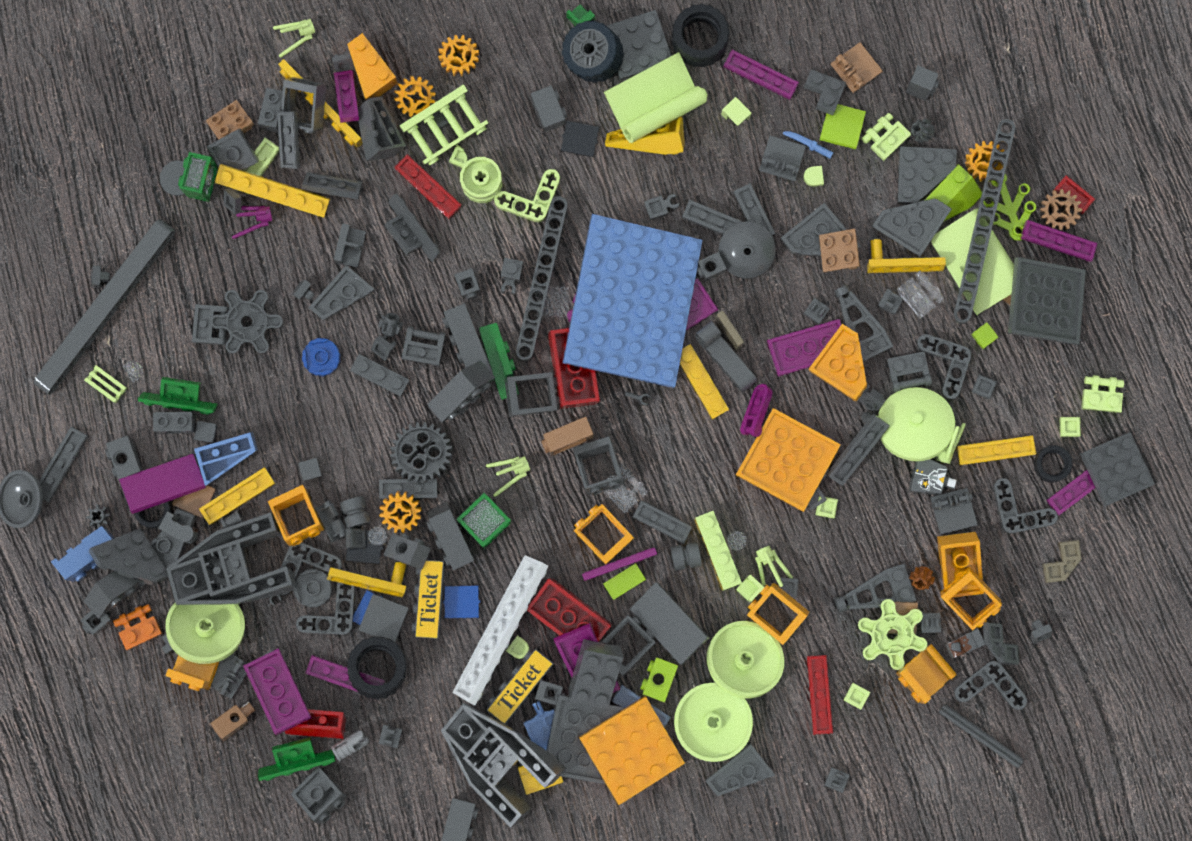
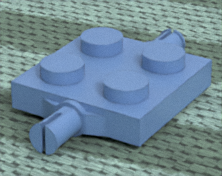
M537 701L539 709L536 703L532 704L537 715L523 723L531 741L546 750L554 709L544 711L540 701Z

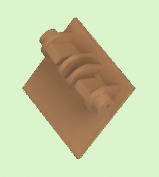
M860 42L843 55H838L836 60L830 64L840 78L846 82L847 87L852 93L883 72Z
M237 100L206 120L218 139L238 128L246 133L254 126L252 120Z
M856 229L819 235L823 272L847 268L854 270L860 266Z

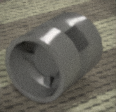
M364 496L351 498L340 503L343 514L347 515L344 518L347 529L371 523L369 513L364 511L366 508Z
M697 542L686 544L685 548L682 545L670 547L675 571L684 570L688 565L691 568L702 566Z

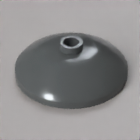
M744 221L732 225L724 232L719 243V254L727 271L740 278L760 276L769 269L775 258L776 247L771 233L764 226L756 222ZM750 248L751 253L746 255L744 249Z
M16 470L10 472L0 484V516L7 525L13 528H25L31 525L37 519L42 508V489L39 481L32 473L25 470Z

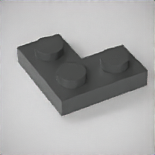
M811 69L804 88L821 94L816 110L833 116L846 82Z

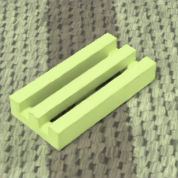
M95 365L94 370L84 380L114 403H117L127 389L97 365ZM97 372H100L102 375H104L106 378H108L110 381H112L114 384L120 387L121 390L117 391L115 388H113L111 385H109L107 382H105L103 379L97 376ZM95 378L116 394L115 398L91 380Z

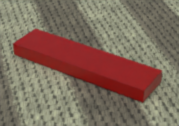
M408 154L394 167L398 173L448 219L462 207L450 193Z
M827 655L806 656L813 735L833 733Z

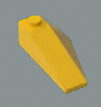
M680 116L633 143L627 141L621 129L609 132L606 135L605 146L664 155H675L684 152L683 117Z

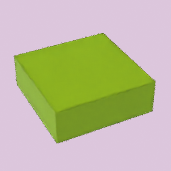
M987 322L971 334L982 349L998 338V335Z

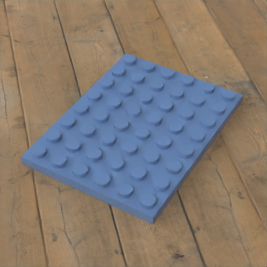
M592 214L563 363L674 388L676 386L702 240Z

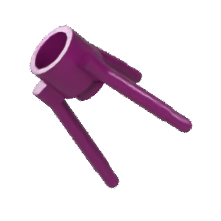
M241 206V210H251L252 212L237 213V217L256 215L257 222L261 221V223L233 235L232 238L235 239L260 227L269 226L268 222L272 221L270 206Z

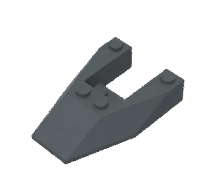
M270 512L218 530L168 566L166 570L176 605L241 604L281 595L297 589L293 572L287 566L251 578L243 548L282 535L274 515Z
M466 703L460 706L441 729L469 785L510 828L521 822L532 809L503 779L512 767L519 761L544 788L553 784L566 770L553 754L519 732Z

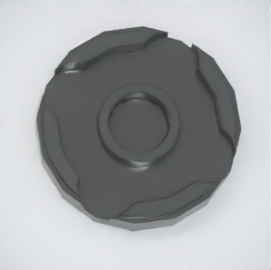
M308 569L300 573L295 581L297 589L294 590L296 599L302 605L310 608L324 605L330 599L333 591L331 580H327L328 575L317 569Z

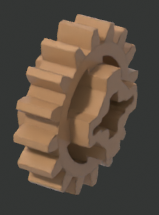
M1060 189L1059 194L1055 190L1052 191V197L1047 194L1045 197L1048 201H1042L1041 204L1044 207L1039 209L1040 212H1044L1041 219H1047L1045 225L1050 223L1052 224L1051 228L1057 226L1060 231L1063 226L1068 230L1070 229L1069 224L1076 225L1074 219L1079 220L1081 217L1077 213L1082 211L1081 208L1077 207L1081 201H1075L1077 195L1071 197V191L1064 194L1063 189ZM1056 198H1064V199H1067V200H1066V201H1058V199H1056ZM1049 205H1050V207L1052 208V214H1051V215H1049V212H1048V207H1049ZM1071 205L1073 206V215L1070 213ZM1058 207H1064L1063 213L1059 214L1057 212ZM1063 219L1066 222H1056L1055 220Z

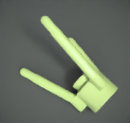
M311 19L273 27L274 30L281 29V33L298 29L300 36H305L279 54V57H283L305 41L312 39L311 34L316 32Z
M962 423L961 427L956 426L949 447L936 456L935 461L951 463L953 453L965 428V423Z
M525 456L486 464V467L489 468L512 463L511 467L496 472L497 476L512 470L515 475L519 473V475L493 494L494 497L505 491L519 479L527 476L526 472L530 471V467Z
M770 546L756 551L758 557L755 560L758 564L763 587L766 583L762 562L764 565L769 564L780 587L783 586V583L772 563L774 559L785 574L793 579V576L779 559L775 550H771Z

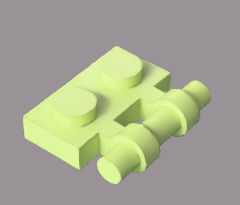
M890 113L880 117L877 120L878 123L872 129L869 128L861 138L865 144L870 140L875 142L871 149L883 161L911 136V133L899 121L893 126L889 123L893 119ZM881 129H886L887 132L880 137L877 134Z
M1096 375L1092 377L1085 376L1084 384H1091V390H1083L1082 409L1121 413L1123 393H1116L1115 389L1116 387L1123 388L1124 380H1117L1115 377H1110L1109 379L1100 378V376ZM1098 386H1108V392L1098 391Z

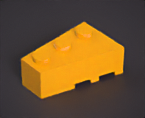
M363 33L347 44L366 100L368 98L380 97L398 84L396 76Z

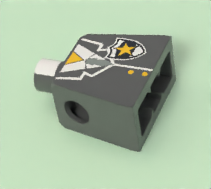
M933 460L915 461L908 492L940 495L943 487L954 490L956 478L946 476L948 467Z

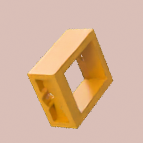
M304 485L268 501L282 536L289 546L299 545L304 539L316 537L324 530ZM305 499L315 524L289 535L280 511Z
M596 504L588 512L590 514L589 517L585 520L581 518L574 525L576 527L574 532L607 565L634 537L603 504L599 507ZM600 513H603L624 535L605 555L581 532Z
M970 567L940 591L941 598L972 630L976 627H982L991 614L994 616L1001 610V599ZM971 580L992 600L973 618L953 599V596Z
M773 582L771 586L766 585L760 592L762 597L758 601L754 599L748 606L750 611L747 616L784 645L808 616L809 611ZM771 593L797 613L796 617L782 633L756 613Z

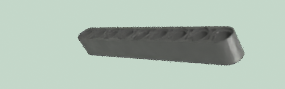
M561 196L554 197L550 203L517 344L516 354L523 363L530 362L534 357L568 211L567 201ZM562 203L564 208L559 211L554 208V205ZM557 221L560 223V226L553 229L550 227V223ZM553 239L556 241V244L553 247H548L545 244L546 241ZM548 257L552 262L549 265H543L541 260ZM541 275L547 277V281L543 284L537 281V278ZM541 294L543 299L540 302H536L533 300V296ZM531 312H537L539 314V317L536 320H531L528 318ZM528 330H532L535 333L531 339L524 336V333ZM527 348L530 350V355L522 357L520 351Z

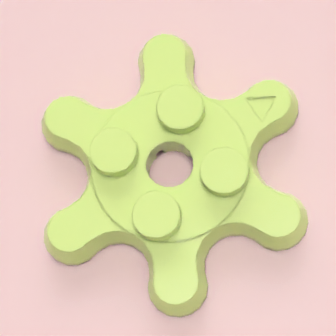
M885 599L881 603L882 615L879 619L871 620L865 617L858 622L859 629L869 633L872 637L871 643L863 649V656L867 660H873L879 654H886L890 658L891 667L895 670H900L905 664L903 655L906 650L914 649L921 652L927 647V641L923 637H918L914 634V626L922 620L923 615L919 609H912L906 615H899L895 610V603L891 599ZM891 629H895L898 632L897 636L893 639L887 637V633Z

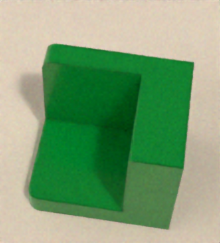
M582 5L576 7L572 12L570 10L566 12V17L574 26L584 21H595V15L592 11L587 12Z

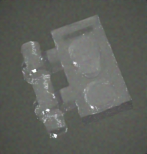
M920 270L915 274L919 282H916L911 277L896 291L921 319L936 307L932 302L933 299L939 304L945 299L941 295L942 292L939 288L936 289L930 282L931 279L928 275L925 276ZM922 286L929 291V296L922 290Z
M622 464L620 465L623 479L624 481L627 479L633 488L629 491L622 484L617 489H607L603 492L626 514L639 502L634 495L639 492L644 497L648 491L644 488L642 481L639 482L632 475L633 472L630 468L627 469ZM612 473V474H611L610 476H608L605 480L610 479V478H613V477H616V476Z

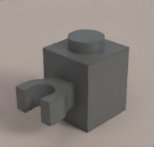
M504 258L501 280L505 281V283L501 287L502 293H505V288L510 286L512 287L511 294L515 295V283H521L524 268L523 261Z

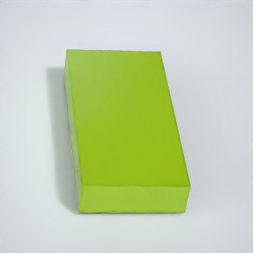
M635 563L603 583L611 598L615 600L646 579Z

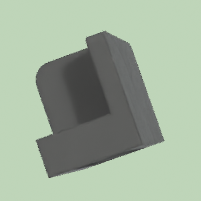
M342 223L334 256L336 264L358 268L366 236L365 231L351 228L350 225Z

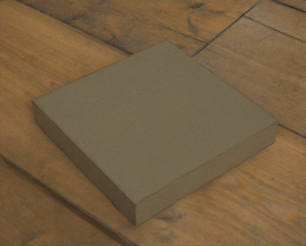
M719 312L716 315L715 322L735 352L742 348L744 340L725 312Z

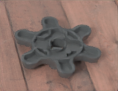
M258 290L254 293L251 300L244 301L239 297L237 291H227L225 300L229 304V311L225 315H214L210 321L213 328H223L229 332L230 338L226 342V350L229 353H236L243 343L249 342L253 344L257 352L265 353L269 348V344L264 338L265 331L269 328H279L283 324V319L280 315H269L264 311V304L268 300L267 292ZM244 317H250L252 325L244 327L241 324V320Z

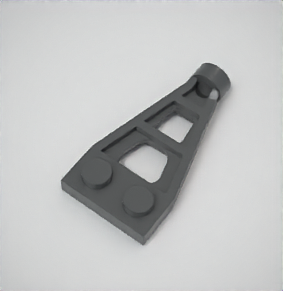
M848 284L834 291L840 303L844 325L855 331L857 324L865 322L873 330L871 337L862 341L859 340L863 362L893 347L885 329L852 293ZM853 305L862 314V318L856 321H851L847 311Z
M905 564L886 569L844 596L834 598L838 612L841 613L852 609L881 608V603L885 599L877 597L875 587L883 581L889 582L893 593L891 598L885 599H891L894 602L916 601ZM865 589H869L872 601L859 603L857 594Z

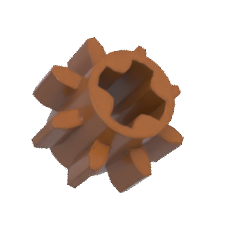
M925 566L915 567L914 572H911L909 579L913 580L911 585L919 590L929 589L930 584H933L935 577L932 576L933 571Z

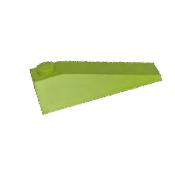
M958 165L925 200L936 198L952 208L944 220L946 221L970 209L981 198L982 191L974 178Z

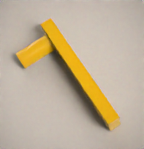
M874 239L870 241L871 259H869L867 264V273L943 271L945 268V257L883 259L882 240Z
M395 562L391 582L335 568H330L327 580L402 598L406 586L402 585L406 564Z

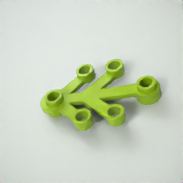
M1005 174L1000 192L1004 205L998 202L996 210L1007 215L1011 223L1000 219V215L995 213L997 221L993 222V225L1008 230L1009 236L1013 240L1020 241L1023 240L1020 239L1022 232L1020 234L1016 233L1015 228L1023 230L1024 223L1029 219L1031 213L1035 211L1036 204L1033 201H1028L1024 205V212L1020 220H1018L1016 212L1024 196L1029 193L1030 187L1028 184H1021L1012 203L1005 184L1007 181ZM991 181L992 185L998 187L996 181ZM1025 187L1027 192H1022L1020 188ZM985 200L983 201V204H984L985 207H990V208H991V207L994 206V203H993L992 200H991V204H986V203H985ZM1027 205H1032L1033 210H1028Z

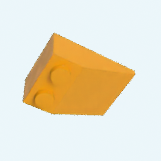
M976 532L937 537L943 588L968 567L983 580L980 540ZM971 580L953 598L984 594V591Z

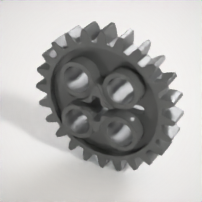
M417 422L415 428L409 424L408 431L402 428L403 435L397 433L396 435L399 440H392L395 447H390L391 452H393L390 458L394 460L392 462L393 467L397 466L396 472H402V478L408 475L409 482L415 478L417 484L420 479H423L426 484L427 478H430L433 482L434 475L440 478V471H447L444 465H451L447 459L453 458L452 454L449 453L453 449L452 446H448L451 441L446 439V432L441 434L442 430L440 427L435 430L434 424L427 427L426 422H424L423 427H420ZM422 437L428 438L425 443L419 442V439ZM407 448L413 449L410 454L403 453ZM433 451L440 453L437 457L430 456ZM417 463H424L422 468H415Z

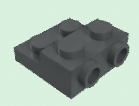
M319 766L291 793L297 803L317 824L329 821L331 818L330 814L335 809L342 808L347 798V795Z

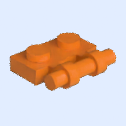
M149 604L143 607L140 605L134 611L128 614L123 613L119 615V618L113 620L115 627L124 625L125 630L119 632V636L126 650H130L163 634L156 617L147 618L146 613L152 611ZM139 617L141 622L132 626L130 621Z

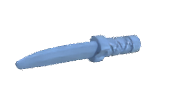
M783 132V135L808 146L809 150L816 151L829 159L834 153L817 144L818 142L797 133Z

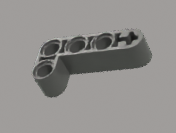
M710 321L695 333L697 342L742 393L757 382L755 375L721 337V332L713 322Z

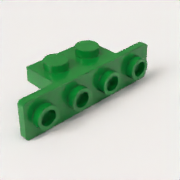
M497 323L480 327L479 331L495 377L500 398L504 400L507 399L504 380L507 377H514L512 371L516 369L513 359L509 360L507 353L510 352L507 341L503 342ZM516 385L517 395H519V391Z
M162 377L160 394L142 392L138 397V402H143L145 405L152 406L156 404L168 409L174 407L181 408L183 411L195 410L200 411L202 414L214 413L218 405L217 403L199 401L201 383Z
M310 737L273 746L272 752L276 764L259 768L258 779L259 781H268L277 776H288L294 772L307 771L316 766H327L335 762V754L332 750L315 754Z

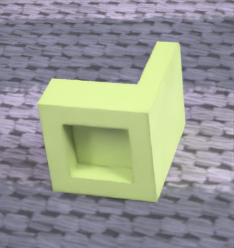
M735 97L722 109L721 115L726 120L730 118L739 126L745 119L748 120L751 117V112Z
M749 575L736 590L750 603L764 587L752 575Z

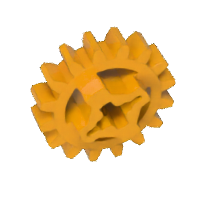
M455 35L454 40L448 37V43L442 42L444 49H439V53L442 55L438 56L439 61H443L441 67H446L447 73L452 71L453 76L457 72H460V75L463 76L464 71L470 74L469 68L475 69L474 62H479V58L476 57L479 55V50H475L477 48L476 43L471 44V38L466 41L464 35L461 36V39H458V36ZM451 49V53L447 55L448 50ZM455 50L459 55H462V60L456 56ZM471 54V59L467 62V57Z
M410 76V81L404 78L403 85L397 84L400 90L394 91L398 94V97H395L394 100L400 102L397 108L403 107L402 113L405 114L408 111L409 117H412L413 113L417 115L430 106V103H435L431 96L436 94L435 92H430L433 86H427L428 80L426 79L421 82L420 76L416 80L413 76ZM413 84L411 89L405 90L408 86ZM422 86L426 90L427 96L423 95V93L421 92ZM416 93L421 97L418 99L415 98V100L413 101V99L408 95H415ZM403 97L408 100V107L404 104ZM425 103L422 107L417 109V106L419 104Z
M982 141V146L976 143V149L970 148V154H966L967 161L965 165L968 167L967 171L969 174L973 173L972 177L974 179L979 177L980 182L986 178L993 148L992 141H990L989 145ZM999 144L996 146L998 151L1005 152L1004 149L1000 150ZM999 162L992 164L993 169L996 171L1003 168Z
M397 491L396 496L392 493L389 494L390 500L384 498L383 503L385 505L380 506V509L384 512H381L379 516L385 518L382 524H389L388 530L393 527L394 533H397L398 529L405 533L406 528L411 531L413 529L412 525H418L416 519H421V515L418 512H421L422 508L417 507L419 500L413 501V494L407 497L406 491L403 495H400V492ZM395 501V507L388 509L389 505ZM398 509L404 512L403 516H400V513H396ZM413 515V518L406 523V518Z

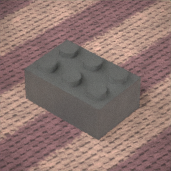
M480 360L462 369L429 402L428 406L441 422L447 419L452 421L459 414H464L469 409L468 405L475 403L480 398L479 394L481 392L484 393L492 386L490 383L495 377Z
M583 639L568 689L570 702L608 709L623 661L620 646Z

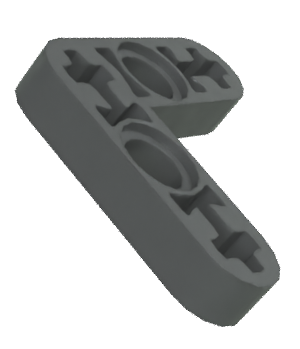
M928 334L920 336L916 342L919 351L950 361L941 393L947 400L955 399L960 393L971 358L970 350L965 346ZM928 339L929 344L933 345L935 341L938 343L934 351H932V346L923 348V344L920 342ZM939 345H947L949 352L941 354L938 350ZM953 347L956 348L954 350V352L956 353L964 351V355H966L967 358L964 357L962 360H960V356L957 354H953V357H950L953 351ZM953 368L960 369V378H954L951 375ZM952 382H959V385L955 383L953 386L955 393L949 396L946 389L950 388Z
M1001 478L994 482L993 492L1001 527L1004 532L1012 534L1051 526L1057 522V512L1051 508L1018 514L1010 481ZM1000 482L1007 486L1004 489L1005 495L1009 494L1010 497L999 499V496L1003 495L1002 490L997 488ZM1003 501L1011 503L1012 508L1010 511L1002 509L1001 504ZM1046 512L1053 516L1050 522L1048 520H1041V525H1039L1037 513H1039V517L1045 516ZM1026 516L1034 518L1035 523L1033 526L1025 524L1024 519ZM1018 517H1020L1022 529H1020V525L1014 526L1013 530L1010 527H1006L1009 520L1011 522H1018Z
M301 543L289 547L281 566L283 568L288 563H293L296 566V570L293 573L296 581L303 562L327 572L331 568L330 565L324 563V567H321L325 560V555L328 556L326 559L333 562L334 559L337 560L336 563L339 566L335 569L341 570L343 563L337 556ZM301 545L300 549L306 552L307 548H309L310 551L307 553L306 560L303 559L305 557L303 554L298 553L295 556L293 548ZM314 552H318L321 555V560L318 563H313L310 559Z
M338 582L335 617L303 615L296 621L297 629L303 633L349 634L353 629L355 586H351V589L347 591V596L351 595V599H340V595L345 593L344 589H341V585L345 584ZM343 601L350 603V610L347 612L340 610V604ZM339 614L350 615V619L346 618L345 621L346 624H349V628H345L344 632H342V628H339V624L343 623V618H339ZM304 619H307V622L314 623L313 619H317L315 623L316 631H313V626H307L306 630H304L303 626H300V622H304ZM324 619L330 623V627L326 631L321 630L319 627V623Z
M990 661L956 686L953 692L954 698L957 701L967 702L992 683L1012 709L1021 710L1027 704V698L997 661ZM990 665L997 666L996 672L998 675L1004 674L996 682L994 679L998 677L994 673H989ZM980 676L983 679L981 687L974 686V677ZM1003 680L1010 682L1011 686L1007 691H1003L1000 687V683ZM968 682L975 692L972 693V690L966 692V698L959 697V689H967L969 686L966 683ZM1014 689L1016 690V692H1014L1013 694L1017 698H1022V700L1020 701V706L1018 704H1013L1015 699L1012 697V695H1010L1009 697L1006 696L1007 694L1011 693Z

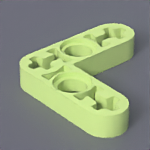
M554 169L545 171L533 201L506 191H500L494 197L496 207L534 222L544 221L560 182L559 173ZM554 174L556 181L553 180L551 182L550 188L545 187L548 185V178L546 177ZM542 191L549 192L550 198L543 201L540 199L539 195ZM505 196L509 202H511V199H515L512 203V208H509L510 204L506 202L501 205L498 198ZM518 202H523L526 208L524 211L519 212L515 209V205ZM529 205L532 206L531 210L538 211V209H541V213L543 215H539L537 218L535 217V213L531 211L530 215H527V212L529 211Z

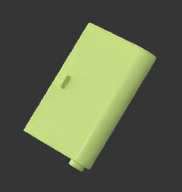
M679 52L604 92L625 138L630 143L706 103L708 97L704 88L694 86Z
M978 208L936 233L931 240L939 256L945 257L946 267L959 288ZM985 218L979 219L981 226L986 227L989 225ZM991 230L973 307L976 315L1012 293L1014 264L993 230ZM977 236L975 243L983 245L985 239L982 236ZM972 255L970 257L971 262L974 264L981 262L979 255ZM969 273L966 275V280L968 282H975L976 275ZM963 292L967 301H970L972 299L971 293Z

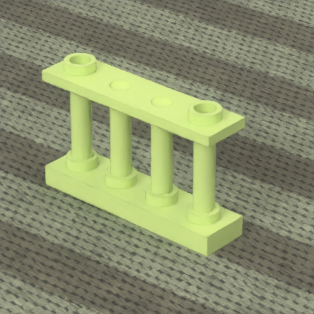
M464 85L399 126L403 133L408 131V133L413 135L427 157L422 161L424 165L427 163L432 165L439 160L437 156L473 133L478 135L486 130L485 126L488 122L486 120L480 123L465 99V93L468 90ZM454 100L460 104L475 127L467 133H464L449 109V104ZM437 111L443 112L459 137L450 144L433 119V114ZM422 121L429 125L443 147L434 154L417 129L419 128L417 124Z

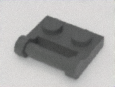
M195 304L192 342L225 346L227 342L226 329L220 328L218 338H213L214 328L210 321L215 313H220V315L227 314L229 307Z
M408 326L401 359L440 367L446 333L440 332L439 334L422 331ZM412 338L430 339L438 341L437 346L412 341Z
M925 352L886 360L893 392L924 384L925 386L932 385ZM922 372L923 377L898 382L897 377Z

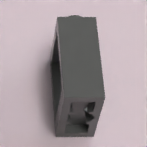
M295 77L284 79L281 110L295 111L296 90L313 93L312 120L297 119L298 129H304L305 133H315V131L323 129L326 84Z
M552 372L507 377L504 380L509 417L557 411L560 403L558 395L555 396L557 381L556 377H553ZM546 379L550 406L519 410L515 382Z
M609 436L573 448L588 496L599 495L604 490H614L625 484L613 443ZM609 451L617 476L590 485L583 459Z
M627 615L601 642L607 644L627 623L648 642L626 666L621 664L619 673L622 676L656 643L653 640L655 636L648 629L644 631L640 627L642 623L634 615L632 617Z

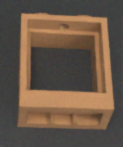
M583 417L543 434L544 440H541L545 452H550V455L554 456L594 439V434L587 418Z

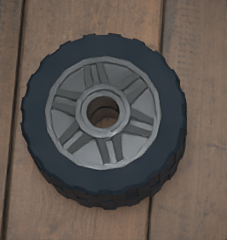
M584 21L583 23L576 24L566 34L562 44V56L564 57L565 64L574 74L587 82L597 83L606 81L608 78L610 79L617 73L623 62V45L619 37L605 24L597 21Z

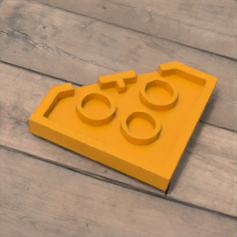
M842 324L810 366L809 371L854 401H857L867 388V381L858 333Z

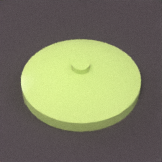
M906 388L892 394L883 403L878 417L890 425L880 438L883 445L895 456L909 461H925L941 454L949 446L955 430V417L948 402L936 392L925 388Z
M174 603L167 614L166 636L170 646L180 657L193 663L211 664L224 660L236 651L244 636L245 620L238 604L176 605Z
M737 621L721 628L712 638L707 650V666L715 683L728 694L739 698H756L769 692L780 680L784 669V654L779 641L757 623Z
M716 683L701 684L688 691L680 700L674 717L675 732L683 748L694 757L710 762L727 760L738 754L747 744L753 726L751 709L745 698L728 694Z

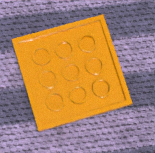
M773 408L762 427L761 435L755 439L736 476L804 512L841 444Z
M643 696L578 737L618 805L685 764L646 696Z

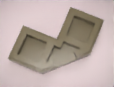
M1079 540L1059 542L1061 562L1042 564L1045 583L1066 581L1073 569L1082 560Z

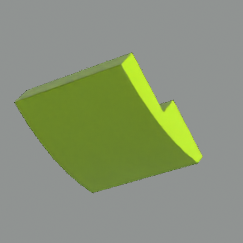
M838 104L833 116L826 113L820 140L856 149L866 111Z

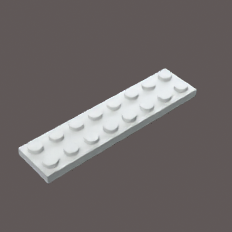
M524 556L452 693L473 705H476L477 701L480 700L486 684L491 679V674L499 664L505 648L510 643L512 634L519 626L522 615L527 611L531 598L536 594L541 579L546 575L548 565L529 556Z

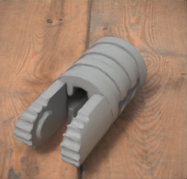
M360 730L332 745L331 748L338 761H341L369 744V739Z

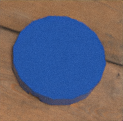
M317 338L310 341L304 348L302 361L304 367L311 374L327 376L338 368L341 355L338 347L332 341L326 338Z

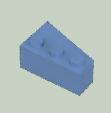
M253 432L194 449L205 486L258 450Z
M101 526L82 539V542L74 549H68L66 551L68 554L59 561L55 558L51 563L65 580L79 582L87 576V571L98 567L89 553L90 548L114 539V537L106 527Z

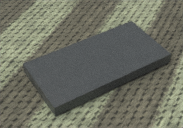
M655 582L630 608L633 614L680 665H683L709 639L708 635L658 582Z

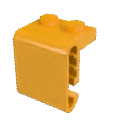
M932 644L896 672L900 683L905 688L908 687L912 692L911 696L914 700L921 704H926L934 693L942 688L949 679L956 676V672Z
M178 655L173 670L168 669L166 676L171 678L170 682L181 685L182 682L189 684L188 688L200 691V688L209 690L219 662L198 664L185 660Z

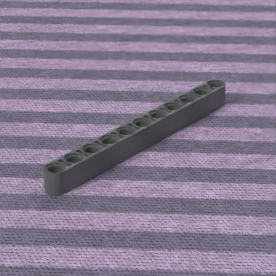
M1004 119L999 123L995 135L953 318L958 324H966L970 320L1015 133V124L1009 119ZM1008 125L1011 128V132L1008 134L1003 133L1001 127ZM998 144H1004L1007 147V150L1005 152H1000L997 150L996 146ZM999 162L1003 168L996 171L993 169L992 164ZM996 181L998 188L990 189L988 182ZM990 199L993 201L994 206L987 208L984 206L983 201ZM987 218L990 224L983 227L980 225L979 219ZM977 236H982L985 239L983 245L975 243ZM972 255H979L981 262L974 264L971 262L970 257ZM969 273L975 274L976 281L968 282L966 275ZM963 292H970L972 299L965 301L962 299L961 294ZM958 311H966L968 317L965 320L959 319L957 316Z
M158 219L35 377L34 385L48 395H51L58 388L173 238L176 232L173 227L162 219Z

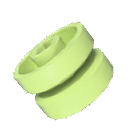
M475 157L463 165L460 172V183L464 194L471 201L477 203H488L494 200L495 195L502 189V176L498 165L492 159Z

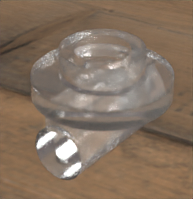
M129 361L123 366V369L133 383L137 382L143 375L142 366L135 361Z

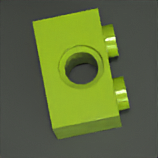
M657 657L655 661L651 660L647 669L650 675L648 679L644 678L640 688L644 690L643 695L665 702L678 665ZM655 674L663 675L664 682L661 685H656L653 682Z

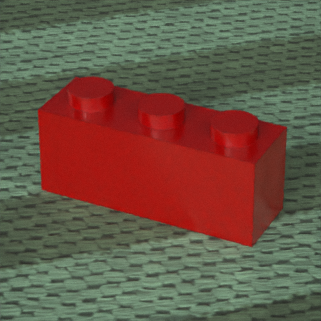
M308 709L312 717L311 719L285 731V734L344 739L346 718L344 712Z

